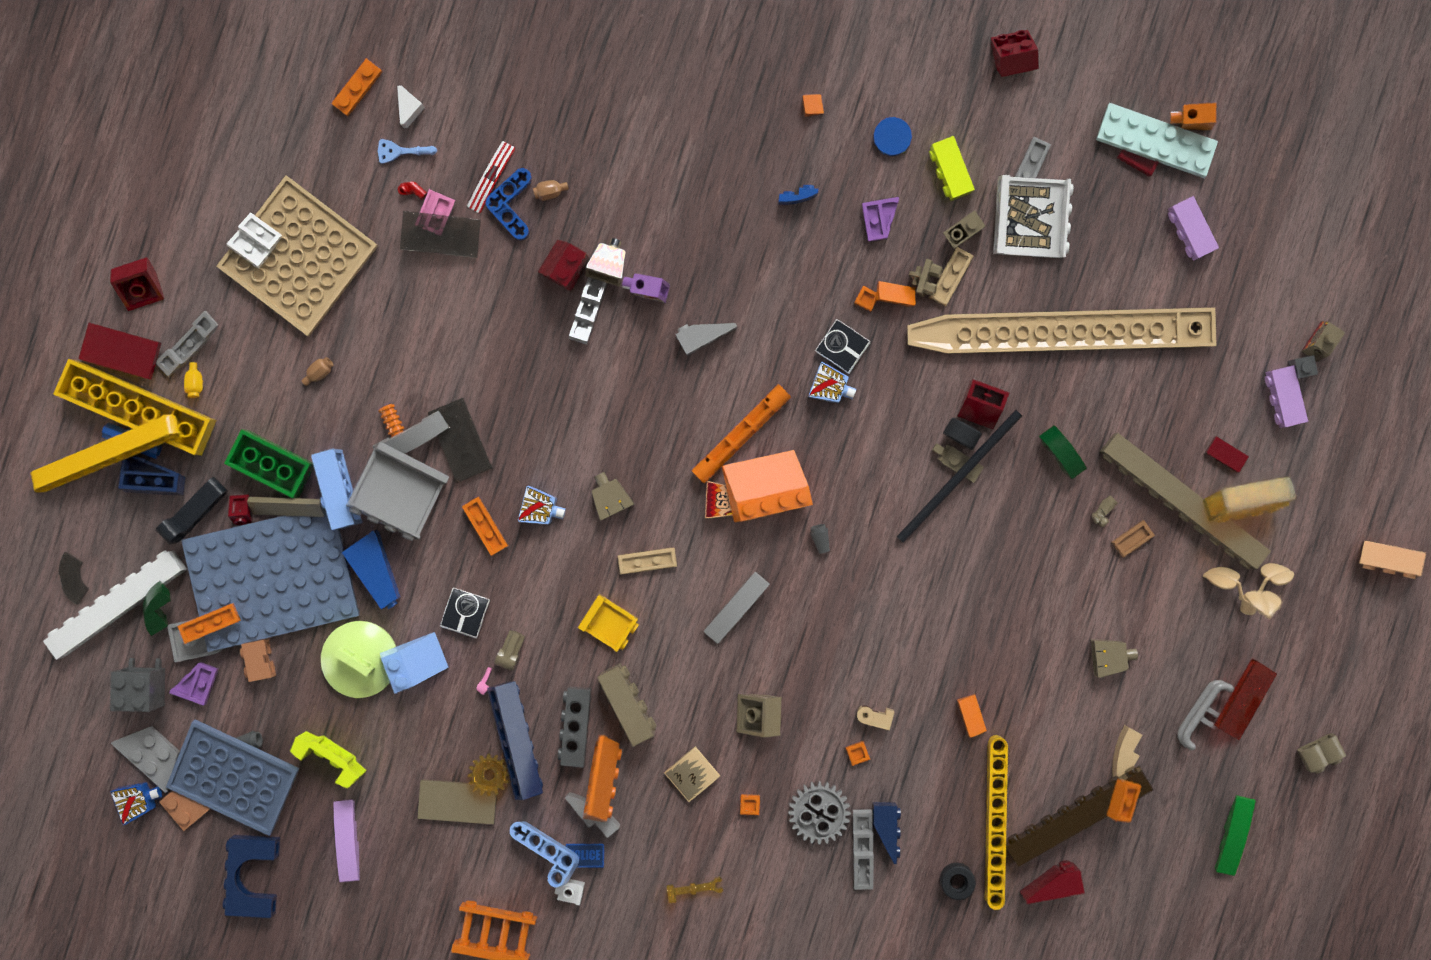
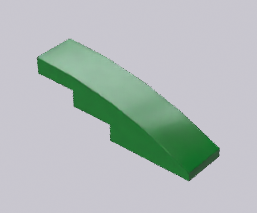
M1235 796L1224 825L1225 834L1219 847L1221 852L1215 865L1216 872L1235 876L1247 841L1256 802L1255 799Z

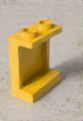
M599 594L578 628L588 632L617 652L619 649L623 651L628 643L626 637L629 633L633 634L639 624L636 623L637 617Z

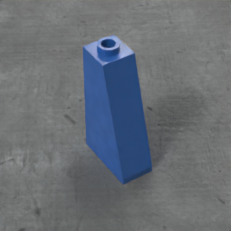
M373 530L343 551L342 554L381 609L387 607L389 610L398 604L396 600L401 596L380 534L377 530Z

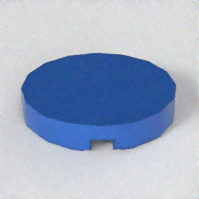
M888 117L880 121L876 126L873 134L874 144L882 154L898 156L905 152L910 145L912 139L911 129L904 120L897 117Z

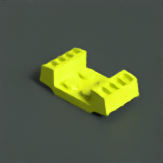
M307 731L296 736L290 751L295 757L302 760L314 750L313 753L318 757H325L330 760L332 766L338 769L341 767L343 771L335 783L345 788H349L367 771L356 761V757L325 736L318 737Z

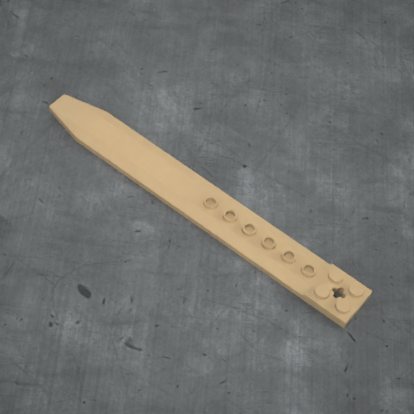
M1215 308L943 315L907 325V340L910 346L946 354L1215 347L1216 317ZM1193 322L1200 326V330H1197L1196 333L1191 330Z

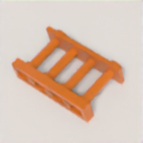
M468 900L462 902L459 910L465 911L461 938L454 941L451 952L489 960L530 959V954L525 951L529 925H535L538 916H533V913L527 911L518 913L477 905L475 901ZM473 913L484 915L480 941L477 943H472L468 940ZM492 917L503 919L499 944L496 947L488 946L489 944L487 943ZM511 920L522 922L518 947L515 951L508 950L506 947Z

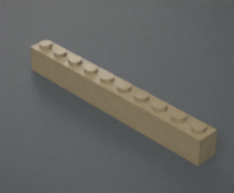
M1114 433L1100 450L1104 460L1110 464L1114 462L1118 465V470L1126 476L1129 474L1134 478V483L1149 489L1148 493L1152 497L1162 499L1165 507L1171 511L1175 509L1180 513L1178 516L1187 523L1190 521L1195 525L1194 529L1201 534L1206 533L1213 544L1224 547V552L1227 555L1241 560L1239 563L1248 570L1250 568L1258 569L1271 552L1119 433Z

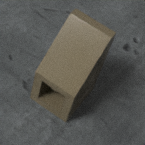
M974 210L943 232V235L954 249L980 232L985 227V224Z

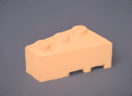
M1364 541L1359 564H1363L1364 569L1375 571V567L1383 569L1384 573L1395 575V572L1404 573L1403 577L1416 579V576L1419 577L1422 574L1426 553Z

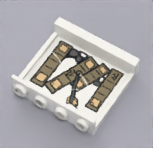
M1010 175L999 176L993 254L1052 258L1066 257V254L1069 252L1067 234L1069 235L1071 225L1068 223V217L1072 212V204L1069 203L1070 196L1073 193L1071 179L1054 180L1010 177Z

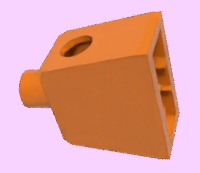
M1216 103L1183 105L1181 112H1170V124L1181 123V128L1185 130H1212L1216 123Z

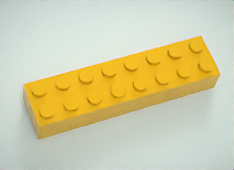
M68 359L53 393L58 397L133 429L160 417L175 415L180 436L165 443L193 455L203 454L217 421L72 359Z

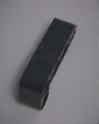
M212 477L172 518H167L161 522L155 531L169 544L180 542L227 494L228 490L215 477Z

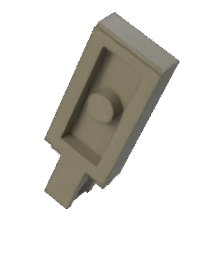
M935 444L932 451L940 455L938 460L955 472L970 459L949 445H946L944 448L939 444ZM978 463L965 478L974 483L984 466Z

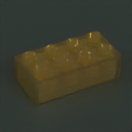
M1289 476L1221 489L1203 499L1209 522L1217 521L1218 523H1223L1233 517L1235 520L1247 517L1246 515L1248 514L1254 517L1263 514L1264 511L1269 513L1280 511V508L1290 506V502L1297 499Z

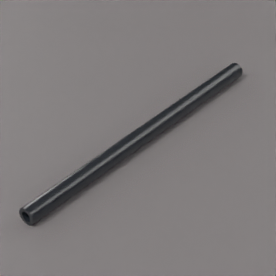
M1015 410L897 535V538L904 543L1023 415Z

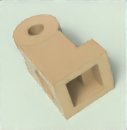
M862 705L858 708L856 715L863 724L890 730L894 710L886 708L885 713L872 710L867 705Z

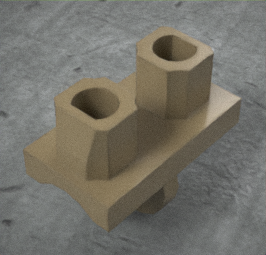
M926 259L924 268L917 266L915 272H909V276L913 278L912 285L917 286L918 284L916 292L922 297L925 294L935 296L937 284L930 283L929 280L931 276L940 278L943 271L942 267L934 264L929 259Z

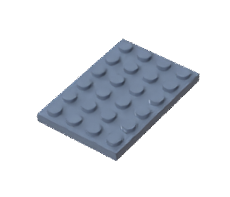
M195 719L191 723L166 788L270 836L273 833L299 768Z

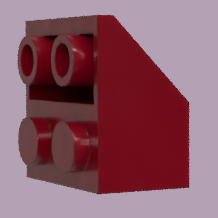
M1018 30L1015 33L1000 34L990 38L996 68L1001 77L1039 69L1038 48L1028 30Z
M974 379L970 380L957 417L993 430L1003 412L1009 392Z

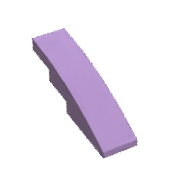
M354 800L335 801L334 829L339 882L360 881L359 842L357 841Z

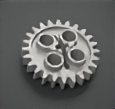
M818 781L817 786L810 782V788L804 784V791L802 792L797 789L799 796H792L795 803H789V806L793 809L789 810L788 814L794 815L789 818V821L795 822L792 825V829L798 828L797 835L799 836L803 833L804 841L810 837L811 844L815 839H817L819 845L822 839L828 844V838L830 837L835 841V834L842 836L840 829H847L844 822H850L845 817L851 815L850 811L845 810L850 805L849 803H843L847 797H840L842 790L840 789L835 792L836 785L829 788L828 782L824 786L821 785L820 781ZM814 795L821 797V801L817 804L811 802V798ZM804 804H809L817 811H820V809H822L823 814L830 818H833L834 822H831L821 814L817 816L815 810L804 806ZM830 805H836L838 807L835 813H829L827 811ZM810 812L812 816L809 820H803L801 818L802 813ZM820 822L828 823L826 829L820 830L818 828Z

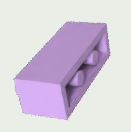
M1194 196L1168 209V217L1172 223H1175L1178 229L1177 235L1180 240L1184 241L1186 245L1185 251L1190 258L1192 257L1193 261L1219 248Z
M1295 366L1266 372L1265 383L1270 388V402L1275 408L1274 419L1279 428L1308 422Z

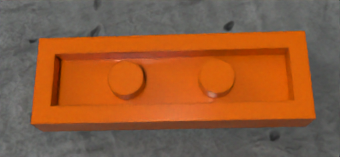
M366 58L331 104L346 116H349L383 71Z
M480 497L462 506L491 556L508 546Z
M231 603L177 627L186 644L241 620L234 603Z

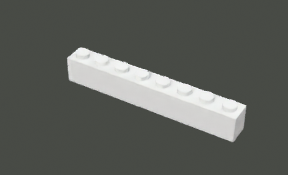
M165 550L156 556L157 560L153 563L150 561L144 564L139 573H132L125 578V583L112 587L110 589L111 593L107 596L102 595L94 600L95 604L93 606H86L78 612L79 616L66 620L62 628L59 630L56 628L47 634L48 638L43 642L55 659L58 660L66 657L143 602L148 591L157 582L161 581L166 585L185 572L187 568L175 551L167 552Z

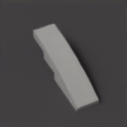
M588 277L569 339L584 344L588 343L607 287L606 282Z
M754 572L703 632L718 644L764 592L769 583L757 572Z
M872 809L853 810L854 890L873 889Z

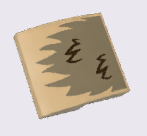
M696 746L664 772L688 802L720 777L719 773Z

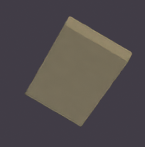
M421 779L418 819L494 825L498 785Z

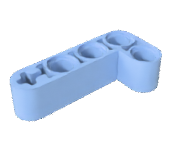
M525 821L513 823L510 827V835L554 864L548 875L549 884L553 887L566 885L578 866V855ZM518 827H522L521 830L524 832L523 834H519L520 830L518 829ZM535 835L540 839L538 846L533 843ZM551 845L556 849L554 856L549 853ZM567 855L570 856L572 859V863L570 866L566 865L565 863V857ZM557 872L562 876L560 883L555 880Z

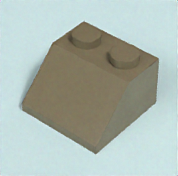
M738 694L737 733L759 737L780 736L782 697Z

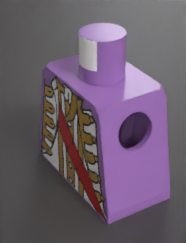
M634 274L633 278L624 277L622 288L630 289V293L633 295L666 303L670 284L664 279L641 274Z

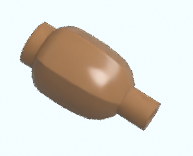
M554 180L540 182L533 188L535 199L542 201L556 198L560 195L561 191L569 190L567 182L559 184Z
M327 357L316 360L307 369V376L302 379V383L307 386L312 381L318 382L325 378L331 372V367L334 366L332 361Z

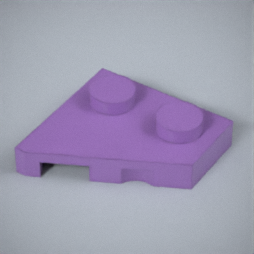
M899 197L861 204L868 242L888 238Z
M200 662L169 693L201 705H206L219 668Z

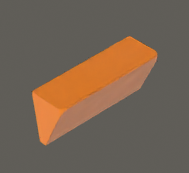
M878 281L875 300L912 307L916 304L915 288Z
M973 694L957 699L968 737L971 738L987 731L976 695Z
M1117 779L1107 815L1115 821L1131 823L1141 785Z

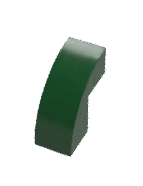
M1055 425L1039 436L1044 447L1054 455L1061 470L1071 480L1087 469L1075 448Z
M161 581L151 587L143 602L144 622L151 636L168 626L167 617L160 607L169 603L171 598L168 588Z

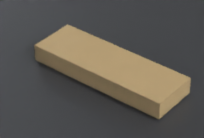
M956 247L936 283L937 290L935 296L930 295L929 298L946 307L969 266L973 255Z
M675 547L618 555L620 575L677 567Z

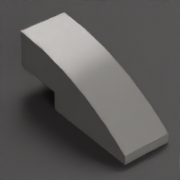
M571 792L565 796V799L589 828L595 823L607 838L619 829L620 823L612 815L611 818H607L606 822L583 819L586 798Z

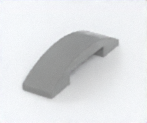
M204 311L192 323L193 327L172 349L166 350L156 361V364L167 376L172 375L188 362L218 328L219 325L207 311Z
M437 411L422 419L420 423L380 442L405 454L434 438L449 426L441 413Z

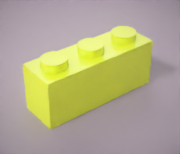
M954 136L932 144L929 155L932 162L935 161L938 167L936 173L939 180L942 179L945 185L943 186L945 196L949 197L950 201L971 194L975 189Z

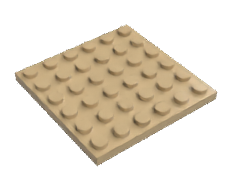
M285 175L255 215L282 235L274 250L259 269L232 249L228 250L217 267L304 334L310 336L378 245Z

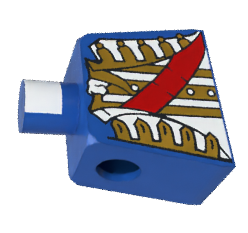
M147 782L123 786L110 791L123 826L156 807L154 800L162 797L161 789L159 787L150 789Z

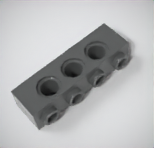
M569 686L567 691L563 693V702L566 703V709L562 710L561 714L564 729H560L559 741L563 742L562 748L558 749V760H561L560 765L584 767L592 688ZM579 703L581 711L574 712L571 709V704ZM571 722L578 723L579 730L572 731L569 724ZM568 742H576L578 748L576 750L569 749Z

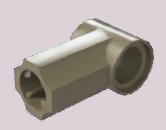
M510 630L503 647L497 654L494 664L513 671L525 636Z

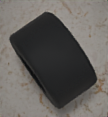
M955 418L950 419L943 432L947 437L971 450L975 448L982 436L981 432Z
M958 862L950 863L944 867L940 874V886L951 899L964 900L970 897L975 890V876L965 864ZM955 874H960L965 878V884L961 888L951 886L950 880Z

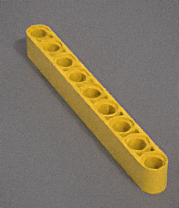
M167 415L32 471L30 474L34 492L41 493L52 490L179 437L180 432L176 416Z
M998 735L990 737L987 750L985 900L989 907L994 910L1001 909L1005 903L1008 744ZM996 741H1002L1000 749L996 750L993 748ZM1001 760V767L998 769L993 768L994 761ZM996 779L1001 780V785L998 788H994L992 785ZM1001 799V804L998 807L992 806L993 800ZM1000 818V824L992 826L993 819ZM999 837L1000 843L998 845H992L991 842L993 838ZM993 857H1000L999 863L991 864ZM999 876L1000 879L997 883H991L992 877ZM998 895L999 900L997 902H990L992 896Z

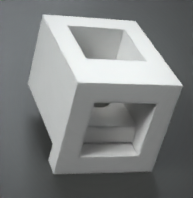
M569 879L566 885L556 887L555 894L558 895L557 900L580 905L585 882ZM569 889L572 891V894H566L565 891Z

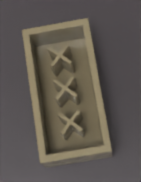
M619 663L601 672L597 678L632 746H635L653 737L656 730L655 727L657 726L652 716L648 717L646 713L648 708L644 700H640L637 696L639 690L634 682H630V673L626 665L622 666Z

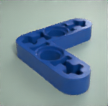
M525 168L516 170L486 198L487 208L512 236L520 241L527 239L529 228L508 204L532 181V175ZM521 173L523 175L528 174L526 175L527 180L525 182L521 180L518 183L519 188L511 182L513 179L517 182L520 179L519 174ZM507 185L514 187L512 195L504 194V188ZM500 192L501 195H502L506 200L503 201L502 198H501V199L497 202V203L499 204L498 207H495V206L490 207V206L492 205V203H491V200H492V199H494V200L496 201L497 199L500 198V196L498 195V193ZM504 213H512L513 219L510 222H504L502 220ZM516 220H519V222L516 223L519 228H525L523 230V232L525 233L523 236L520 234L516 235L517 230L512 226L515 224Z

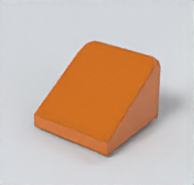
M821 94L802 96L805 117L824 114Z

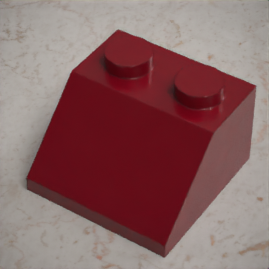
M147 257L111 269L110 283L128 311L164 300L157 273Z

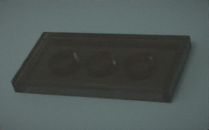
M403 210L400 249L477 258L481 219Z
M464 398L427 412L428 415L439 411L449 426L438 434L437 437L457 483L493 468Z

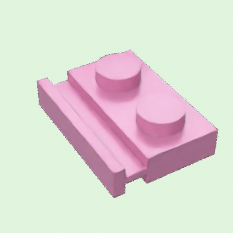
M429 189L415 225L441 236L455 200Z

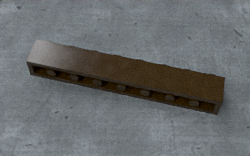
M1140 766L1128 768L1122 776L1112 777L1108 780V784L1093 788L1087 796L1081 795L1077 797L1073 804L1069 806L1064 805L1052 816L1048 814L1041 818V822L1038 824H1030L1024 828L1022 833L1018 835L1015 833L1007 838L1008 841H1006V848L1017 866L1025 864L1106 818L1117 779L1141 785L1138 799L1153 791L1152 785Z

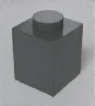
M1314 355L1288 361V366H1295L1297 378L1318 374Z

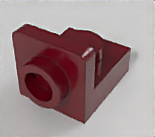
M249 494L229 497L228 517L233 524L242 526L252 523L253 519L250 516V507L247 503L250 497Z

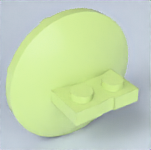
M367 621L346 623L334 630L324 643L321 652L323 674L328 683L343 695L353 698L373 696L390 684L380 653L396 647L395 642L387 631L374 623Z

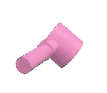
M489 667L481 682L477 685V691L482 695L487 692L489 687L485 684L492 671V668Z

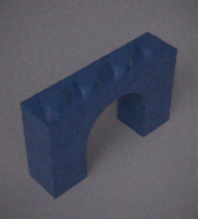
M233 835L227 840L226 852H228V859L225 862L227 878L224 881L226 897L223 900L225 916L271 918L276 914L277 894L249 891L241 881L240 870L243 863L247 860H275L279 857L280 837Z

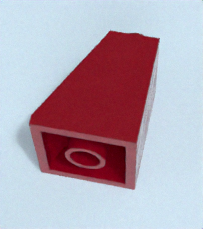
M557 239L538 273L571 292L590 258L587 253L574 245Z

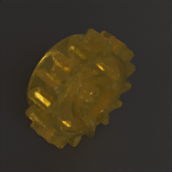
M487 754L485 759L481 755L479 756L480 761L473 760L472 762L475 766H469L468 768L472 771V773L467 775V777L472 778V781L468 784H474L473 791L479 789V795H483L486 792L487 797H490L492 791L497 795V789L499 788L503 791L505 789L503 784L509 783L506 780V777L509 776L506 772L507 766L503 765L504 759L497 760L498 755L491 758L490 754ZM485 770H490L493 773L492 780L484 778Z

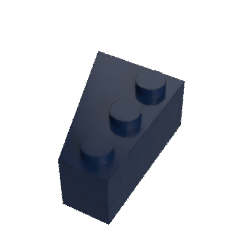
M135 455L122 460L118 489L129 493L183 496L185 477Z

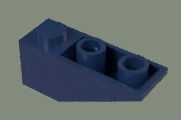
M873 802V824L893 863L897 864V858H900V846H897V839H900L901 836L900 827H897V820L901 819V810L897 808L895 802Z

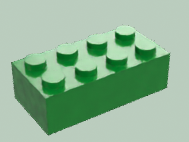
M241 429L224 464L291 498L300 497L314 469L313 462L245 429Z

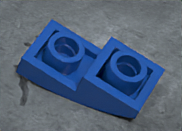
M803 185V188L799 187L798 195H795V192L784 191L783 194H779L778 205L805 202L816 197L818 189L814 188L813 185Z

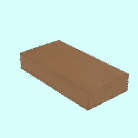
M1142 520L1111 542L1121 557L1124 558L1155 535L1146 522Z

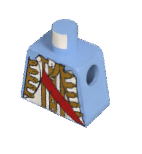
M821 362L808 397L839 403L842 396L853 399L856 389L846 385L848 376Z
M527 486L518 521L551 524L552 517L564 518L566 508L555 506L557 502L556 497L532 486Z

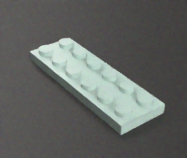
M1112 103L1107 105L1096 138L1097 141L1125 149L1128 152L1159 161V163L1202 178L1207 176L1218 143L1214 139Z

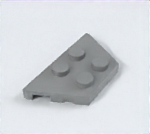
M153 726L111 743L165 793L170 790L166 788V785L180 751Z

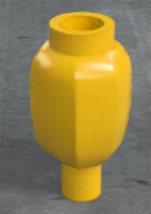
M196 362L189 363V370L184 377V390L189 398H198L199 393L203 390L202 375L197 370Z

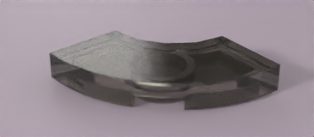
M64 552L59 564L62 589L74 604L79 605L89 589L81 578L80 569L83 562L68 552Z

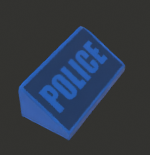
M566 844V847L575 852L579 857V863L576 868H604V844ZM567 855L565 863L568 866L571 865L572 859Z

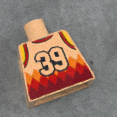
M707 481L705 518L731 516L732 511L726 485Z

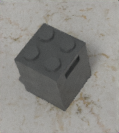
M129 658V667L111 672L110 711L150 712L165 706V668H162L161 658L156 659L155 667H135V658Z

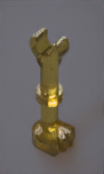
M715 877L708 883L696 885L695 883H690V886L674 888L673 884L666 885L669 903L676 902V895L689 893L695 895L696 892L708 890L721 893L723 892V887L717 888L715 884L721 882L722 878Z

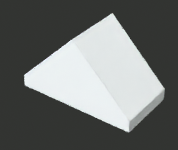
M397 86L400 125L403 128H408L425 107L405 88Z

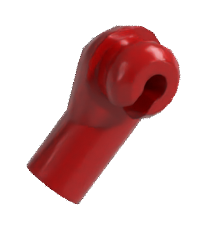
M413 181L404 182L398 186V193L400 195L415 194L421 200L427 195V192Z

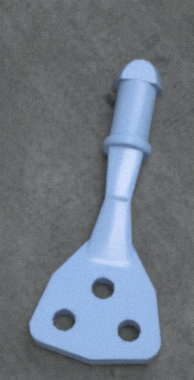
M380 139L378 145L379 162L382 164L392 162L400 155L417 154L420 156L437 153V148L434 146L403 148L385 139Z

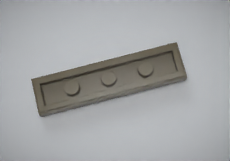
M249 497L247 500L253 515L325 517L326 510L322 507L320 499Z

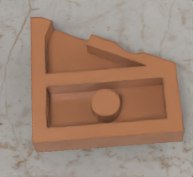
M171 791L160 801V804L183 831L188 829L211 809L175 791Z

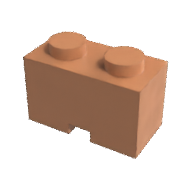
M269 638L241 644L240 655L244 659L246 666L244 667V675L248 678L249 682L276 676L274 661H270L268 655L272 653Z

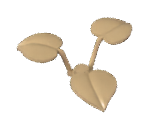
M1265 564L1261 567L1260 573L1266 578L1259 590L1250 591L1244 595L1241 583L1238 581L1240 574L1233 569L1227 567L1213 568L1204 573L1203 577L1222 589H1233L1237 585L1239 600H1242L1240 611L1246 615H1253L1258 610L1270 619L1281 606V599L1272 592H1262L1266 583L1271 581L1275 585L1288 584L1293 579L1294 572L1279 564Z

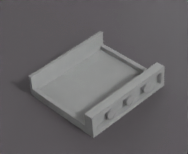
M378 442L346 506L350 507L349 511L354 514L360 515L362 513L368 516L367 520L378 524V522L384 524V528L395 533L397 530L403 533L402 537L407 540L420 539L421 536L419 534L443 484L447 483L449 476L382 442Z

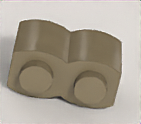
M1333 733L1322 736L1314 742L1297 749L1307 771L1314 772L1315 774L1324 771L1325 767L1329 764L1336 765L1343 761L1342 758L1346 756L1337 736Z

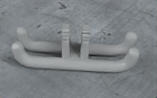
M1214 680L1205 687L1178 729L1177 738L1184 747L1191 751L1195 750L1196 745L1191 742L1190 736L1200 721L1215 730L1217 726L1207 720L1204 714L1207 711L1217 719L1221 720L1223 718L1221 714L1210 708V705L1221 690L1233 692L1234 687L1231 684L1222 680Z

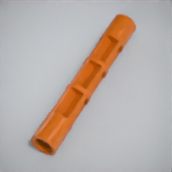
M777 384L691 471L705 484L791 396Z

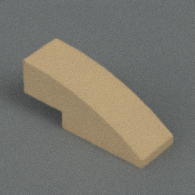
M1124 725L1115 747L1112 777H1120L1125 774V771L1134 766L1139 758V755L1133 751L1142 735Z

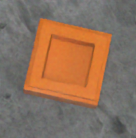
M863 286L854 303L871 312L877 302L875 300L876 292Z
M864 741L845 747L852 766L870 760Z
M741 794L740 815H759L760 795Z

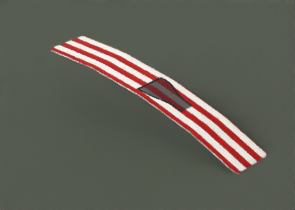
M504 141L501 142L482 175L467 207L481 213L486 203V198L490 195L515 147Z

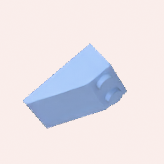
M435 632L380 653L394 693L413 687L448 668Z

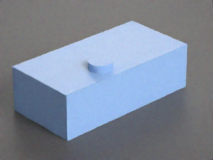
M331 449L311 455L322 493L320 501L322 507L326 508L331 530L361 524V516L349 511L350 507L346 506L353 492V487L343 451L341 449Z

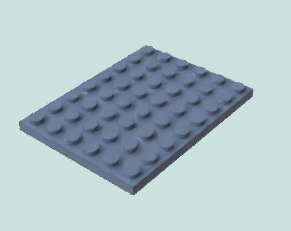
M327 512L325 517L280 516L181 540L199 617L234 603L241 620L204 636L208 652L360 616L348 563L342 554L345 550L340 529L331 530Z

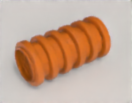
M394 404L386 405L378 410L382 414L381 418H384L383 423L387 425L385 428L389 430L388 435H391V437L403 432L404 426H401L402 421H399V415H396L397 410H394Z

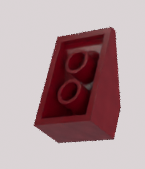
M1069 860L1060 861L1059 865L1052 866L1020 890V895L1027 904L1085 894L1081 870Z

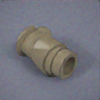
M1109 495L1103 499L1096 512L1092 513L1094 523L1096 525L1099 524L1100 527H1104L1109 523L1105 516L1118 504L1112 496Z

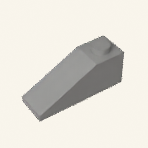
M736 323L691 326L686 324L678 329L679 333L676 334V337L688 356L737 329Z

